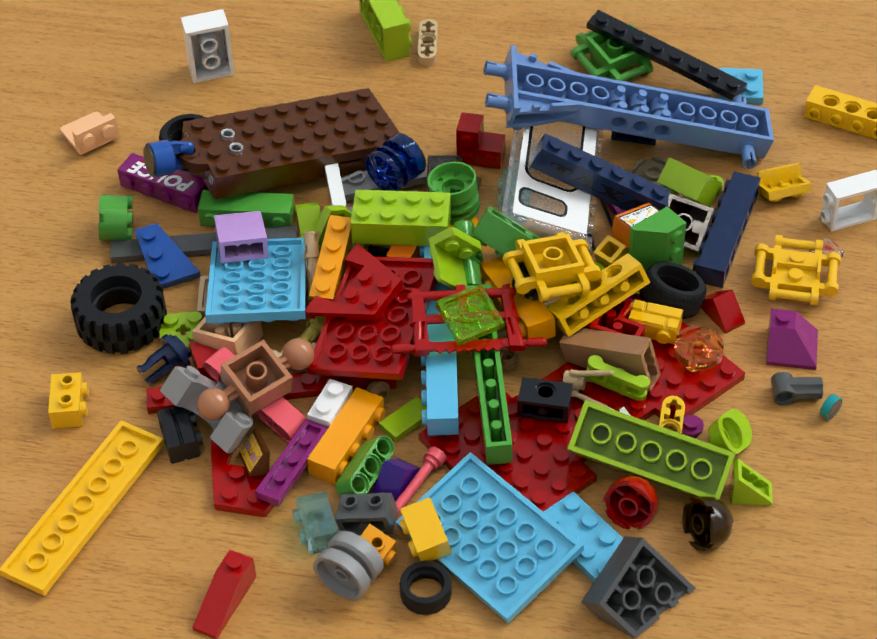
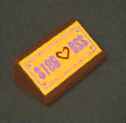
M254 429L241 448L239 455L249 476H264L269 472L270 451L260 431Z

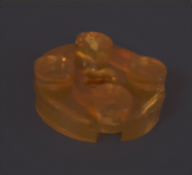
M690 326L682 329L677 334L674 341V355L682 365L686 366L688 371L698 372L699 370L714 367L722 361L724 342L716 331L710 328L709 331L701 330V326ZM697 345L699 348H704L702 350H697L694 348V346Z

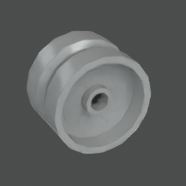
M340 531L331 539L327 549H324L316 558L313 567L316 575L327 588L345 599L354 601L360 600L370 587V582H374L383 570L384 563L379 552L363 537L353 532Z

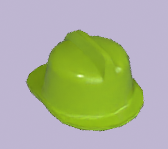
M737 409L728 410L709 426L708 436L710 441L708 443L736 454L740 453L752 441V429L749 421L741 411Z

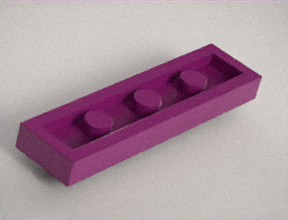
M306 419L255 490L256 498L279 507L307 467V458L329 427Z

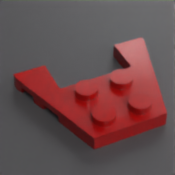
M356 244L345 258L347 266L361 271L336 302L315 296L305 308L306 318L314 319L315 316H324L325 319L334 320L337 316L347 317L348 320L377 321L403 288L404 284L400 277L362 246Z
M211 440L215 510L266 518L275 505L260 500L255 495V490L266 475L249 476L245 466L230 464L233 452L226 453Z

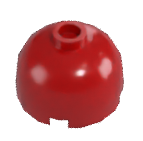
M633 475L621 477L615 481L603 498L607 507V516L614 524L628 530L630 526L643 529L650 524L658 508V496L654 487L642 477Z

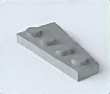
M415 147L408 149V153L402 156L396 154L390 157V161L381 165L375 163L365 172L359 170L341 178L346 202L354 200L355 190L394 191L428 183V176Z

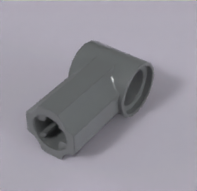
M778 372L770 379L774 402L778 405H789L796 399H822L823 380L820 377H793L788 372Z

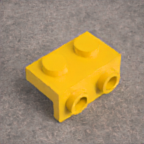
M799 163L757 172V177L761 178L759 194L771 202H778L784 197L789 196L800 197L804 193L812 191L811 182L802 177L801 164Z

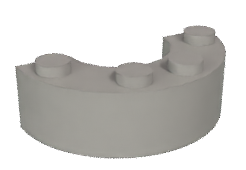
M175 366L160 392L175 406L188 409L202 417L197 409L199 395L209 388L223 390L227 387L223 382L216 383L200 374L192 366H187L186 368ZM237 400L230 403L229 411L224 414L222 419L210 421L203 418L214 430L210 438L226 453L234 452L253 424L252 416H248Z

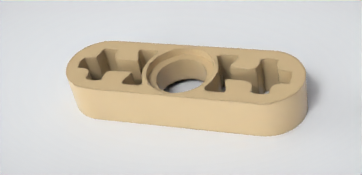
M425 19L419 23L418 62L422 66H432L437 62L438 23L433 19ZM432 41L433 43L425 44L423 42Z

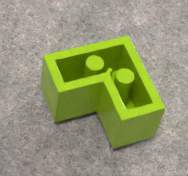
M670 157L657 181L664 185V188L668 189L670 194L681 193L684 195L683 198L711 207L722 182Z

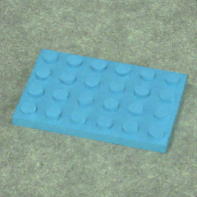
M304 237L267 239L269 258L221 263L217 241H212L205 313L206 323L219 325L228 322L248 323L251 321L273 322L275 320L297 321L305 319L306 262L303 259V254H305Z
M471 452L417 501L431 498L452 554L436 559V561L508 624L584 551V546L581 542ZM402 515L395 523L396 526L403 532L401 525L399 523V520L404 519Z

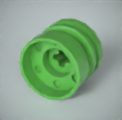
M447 162L435 167L429 173L427 178L429 192L451 193L450 224H455V222L460 220L469 221L478 214L480 201L475 170L470 165L463 162Z

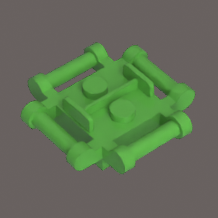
M594 31L585 34L579 33L575 36L579 46L573 48L570 54L583 65L590 75L604 78L608 76L610 79L627 81L639 75H647L653 72V65L650 59ZM588 53L591 56L590 61L584 54ZM635 64L640 65L639 67H636L622 74L618 73L619 71L631 67Z

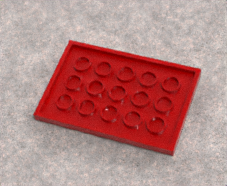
M375 257L402 279L403 288L377 321L348 320L347 317L337 316L334 320L326 319L314 348V360L306 368L309 375L402 380L411 353L393 354L390 351V347L394 344L410 343L413 345V327L410 326L412 321V302L407 300V294L411 292V288H417L421 292L434 291L437 280L434 276L433 259ZM347 266L333 302L340 298L361 270ZM424 301L425 314L430 301Z

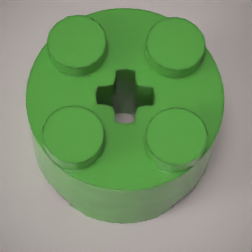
M100 195L99 240L117 241L132 239V228H128V226L133 225V211H129V209H133V195Z

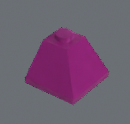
M771 309L766 365L816 370L818 330L797 311Z

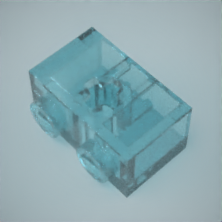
M322 491L295 498L296 509H293L292 513L295 525H301L302 530H298L301 545H307L309 555L320 553L327 549L331 539L339 532L327 493Z

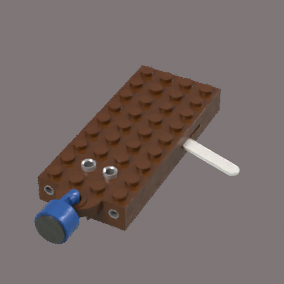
M366 88L184 121L182 140L172 142L162 140L147 143L144 147V162L149 175L153 178L171 175L176 170L186 168L189 169V173H199L214 199L326 177L332 206L343 205L346 207L340 174L369 169L375 163L381 165L390 161V157L396 154L402 156L404 155L406 141L371 90Z

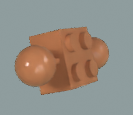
M302 338L292 339L283 347L282 355L277 357L263 339L221 364L220 379L227 388L223 390L218 388L204 390L197 400L198 412L207 420L217 421L222 419L224 414L229 411L230 403L237 400L248 416H251L291 392L293 377L287 369L304 370L308 368L314 360L312 345Z

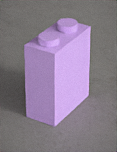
M261 211L214 216L221 263L269 258L267 235Z

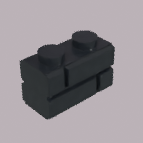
M178 406L158 410V421L170 462L174 464L185 459L189 460L199 457V446L203 445L200 430L194 431V427L197 426L194 412L189 413L188 409Z

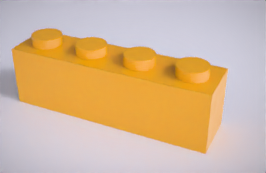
M329 216L309 293L310 302L315 296L333 301L347 268L345 258L351 252L353 245L350 217Z
M356 387L307 458L309 475L336 485L361 445L366 440L371 439L374 428L378 422L384 419L386 409L384 408L383 397Z

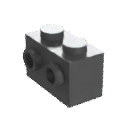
M392 493L342 494L335 520L340 531L361 535L368 525L371 524L384 534L390 535L394 532L398 508Z

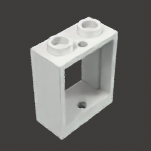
M877 170L826 183L820 218L831 232L877 219ZM864 194L863 201L839 207L840 200Z

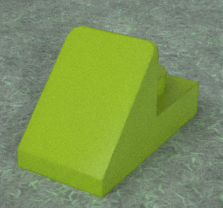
M318 202L295 205L301 238L304 237V232L313 231L316 228L321 213Z

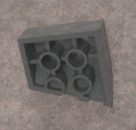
M624 536L581 602L600 620L632 638H636L659 619V615L668 608H673L679 603L678 600L682 596L690 594L696 588L644 538Z

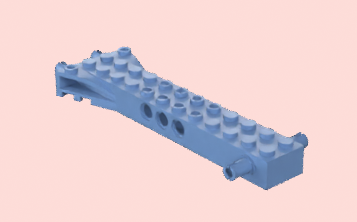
M513 45L509 48L504 64L486 60L484 65V75L501 77L504 80L505 96L487 92L485 107L504 110L506 112V128L520 130L522 127L544 125L557 121L739 154L742 156L743 167L746 168L748 164V169L754 168L757 165L756 158H765L774 142L769 109L747 105L745 96L741 100V95H737L731 102L577 73L551 61L548 65L536 60L537 55L531 53L528 57L516 52L518 47Z

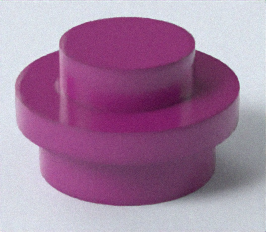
M685 415L681 434L697 438L703 431V421L698 416Z

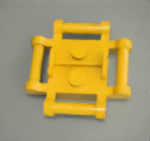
M559 232L555 236L527 241L524 239L516 240V250L509 251L502 257L505 266L509 267L516 282L515 288L518 294H527L531 289H536L540 302L549 301V298L580 293L581 295L589 294L590 285L588 279L595 282L600 280L603 275L600 267L595 265L588 251L589 246L586 240H572L570 235L564 232ZM518 262H524L530 277L524 278Z
M775 235L774 248H769L763 243L755 246L756 263L754 274L751 276V284L754 287L769 289L768 300L776 301L777 298L810 302V305L817 306L819 295L836 296L838 294L837 271L841 263V256L836 252L822 254L823 240L816 239L815 242L783 238V235ZM781 247L814 251V253L781 249ZM766 259L772 260L770 277L764 275ZM821 266H828L827 282L825 284L820 283Z

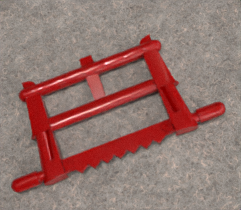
M510 283L503 285L501 288L467 290L465 284L456 285V290L421 292L417 288H411V292L407 294V300L412 302V321L410 326L413 327V345L410 343L394 344L390 347V351L393 354H410L413 352V355L417 357L427 356L430 352L442 354L445 351L449 354L454 351L461 353L464 350L468 353L473 350L480 352L483 349L486 352L492 349L497 352L502 348H509V351H524L526 346L527 348L546 346L547 339L544 337L523 339L519 326L521 318L518 315L514 301L516 290L512 287L510 288ZM501 298L503 311L468 313L467 299ZM424 301H458L459 313L425 315ZM504 321L507 338L429 342L427 325L469 324L471 322Z

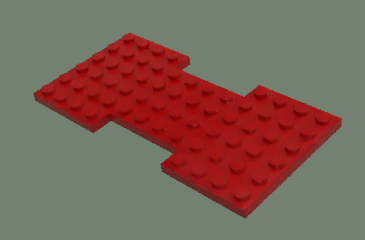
M636 294L630 297L634 300L643 301L641 296ZM682 321L676 344H662L657 340L651 339L661 375L652 391L647 392L645 400L636 401L594 382H586L584 391L580 390L579 393L603 403L616 411H620L622 407H625L631 416L644 421L654 414L660 418L664 399L669 396H677L685 403L684 416L693 415L744 380L745 372ZM589 323L583 328L590 329L591 323ZM567 362L541 380L563 382L566 370L586 371V368ZM505 392L512 438V463L487 465L490 469L543 512L573 491L578 494L597 481V474L584 463L588 459L570 453L567 450L584 404L583 400L572 397L568 423L517 417L519 394L512 398ZM478 395L458 408L459 435H428L427 428L418 433L419 441L428 449L436 447L444 452L446 455L444 465L449 470H452L470 452L486 465ZM676 405L670 406L669 419H674L675 411L677 410L675 408Z

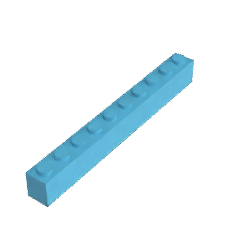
M419 246L420 258H432L429 252L430 246ZM438 281L434 291L453 290ZM455 300L430 301L425 315L455 314ZM455 323L427 325L429 342L456 341ZM446 351L442 354L430 352L427 356H421V366H426V370H421L422 386L427 387V390H422V405H427V410H422V425H427L428 435H459L456 351L451 354Z

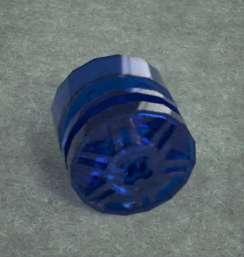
M396 133L383 142V145L377 147L366 156L365 167L373 182L381 190L400 191L408 185L409 181L416 179L425 171L426 159L422 150L412 138L402 133Z

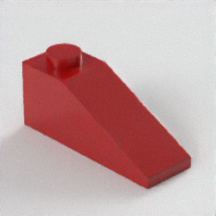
M231 549L228 551L218 566L192 627L194 631L218 639L256 579L254 558Z

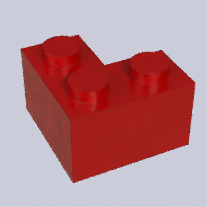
M462 112L456 129L457 162L501 169L506 152V135L484 132V115Z
M625 299L592 321L590 329L645 337L646 325L629 319L633 301Z

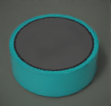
M836 394L828 396L821 406L820 415L827 420H831L841 408L843 399Z

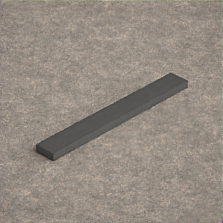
M296 225L265 228L267 239L297 238ZM216 232L169 236L187 257L211 255L212 241H217ZM137 239L111 241V263L144 261Z

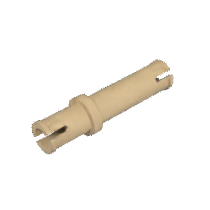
M317 231L303 233L305 244L303 259L306 262L308 304L310 303L309 293L320 255L319 232Z

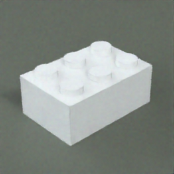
M224 10L181 17L188 68L193 83L235 75L229 25Z

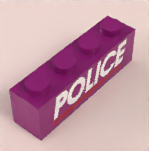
M134 153L117 169L120 186L194 213H198L202 191L209 190L201 177L182 170H176L171 175L153 178L146 169L144 157Z

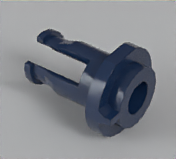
M165 334L161 337L160 341L163 346L148 357L144 364L136 367L139 373H144L161 359L165 361L164 365L145 379L150 386L154 385V381L164 377L175 366L179 365L183 368L190 366L188 358L191 357V354L177 336Z

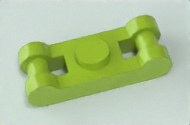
M598 355L589 357L586 371H613V375L586 376L589 381L636 401L645 400L650 384L647 376H635L622 368L613 367L604 363L603 359Z

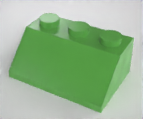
M663 208L630 227L628 254L642 264L645 272L651 265L659 262H672L682 265L686 222L670 208Z

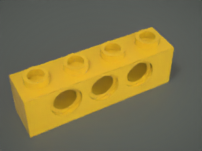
M817 85L814 86L806 100L804 118L877 139V103Z
M627 253L603 269V275L600 280L592 282L588 279L590 285L589 294L581 295L580 293L564 295L547 306L555 317L556 326L570 337L648 285L650 281L640 262Z

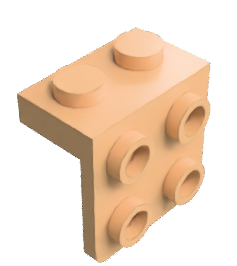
M93 112L62 126L60 129L62 135L80 155L119 138L116 118L112 113L102 116L99 112Z

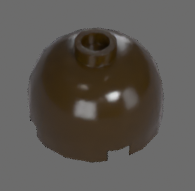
M700 496L691 498L690 504H685L682 516L685 534L690 533L694 541H689L691 546L696 550L704 551L724 544L731 534L733 525L732 514L725 503L715 497Z

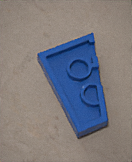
M157 223L134 230L148 271L158 278L162 289L201 276L200 271Z

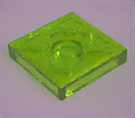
M482 284L436 301V308L458 346L504 328V321Z

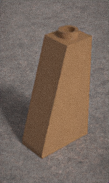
M582 328L570 337L565 334L560 340V349L563 352L565 361L587 369L589 357L598 355L606 364L622 368L635 376H647L650 380L647 391H652L661 375L651 338Z

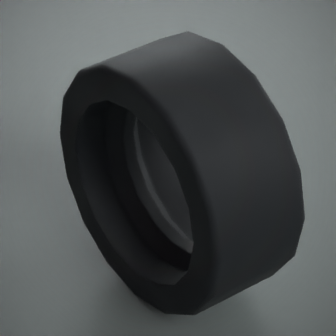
M421 561L410 565L402 573L400 596L402 603L408 610L416 614L430 615L438 613L450 602L452 593L451 578L449 572L442 565L431 561ZM428 578L438 581L442 589L438 594L424 598L412 594L410 586L419 579Z

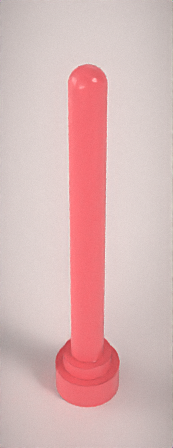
M430 447L424 455L423 466L395 501L398 508L397 516L401 512L400 509L406 506L430 472L441 468L444 464L446 455L439 448Z

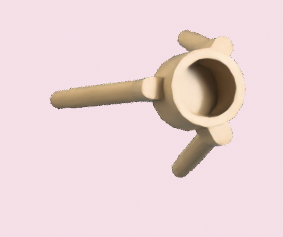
M571 369L570 371H565L563 382L573 384L572 397L613 409L579 393L580 390L584 391L586 382H591L586 376L613 375L612 370L578 371Z

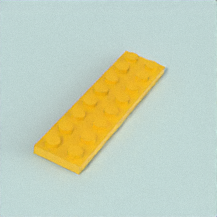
M121 420L0 567V575L45 596L165 445L164 439Z

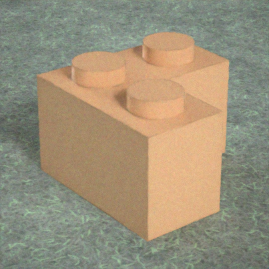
M204 317L192 331L194 342L217 350L225 347L235 356L258 343L263 337L261 321H251L248 323L228 322L218 325L206 323V317Z

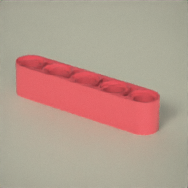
M221 347L203 363V367L215 381L223 382L220 379L221 364L235 355L227 348ZM283 397L254 413L258 419L286 443L292 440L306 420L304 415Z

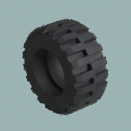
M117 263L115 266L108 264L100 270L96 268L91 271V275H85L80 280V284L78 283L73 290L70 302L77 333L85 344L90 347L93 346V349L100 352L106 350V353L115 354V352L124 354L128 353V350L134 349L136 351L141 349L142 345L150 344L153 341V337L159 335L161 324L164 323L163 319L167 315L161 283L158 282V278L150 273V271L143 267L139 269L134 264H129V266L124 263ZM122 303L134 304L132 308L123 312H103L113 305Z

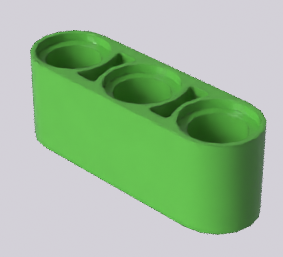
M382 435L367 440L361 445L336 483V492L339 497L342 494H366L379 476L384 460H389L393 455L394 444L391 438Z

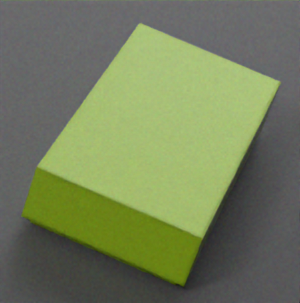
M415 397L380 421L379 428L396 443L422 425V410H427V405H422V400Z

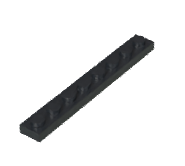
M600 10L587 22L586 28L730 100H733L737 95H742L747 88L748 83Z

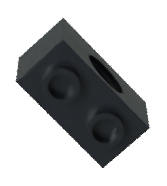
M522 377L518 396L517 417L568 423L573 384Z

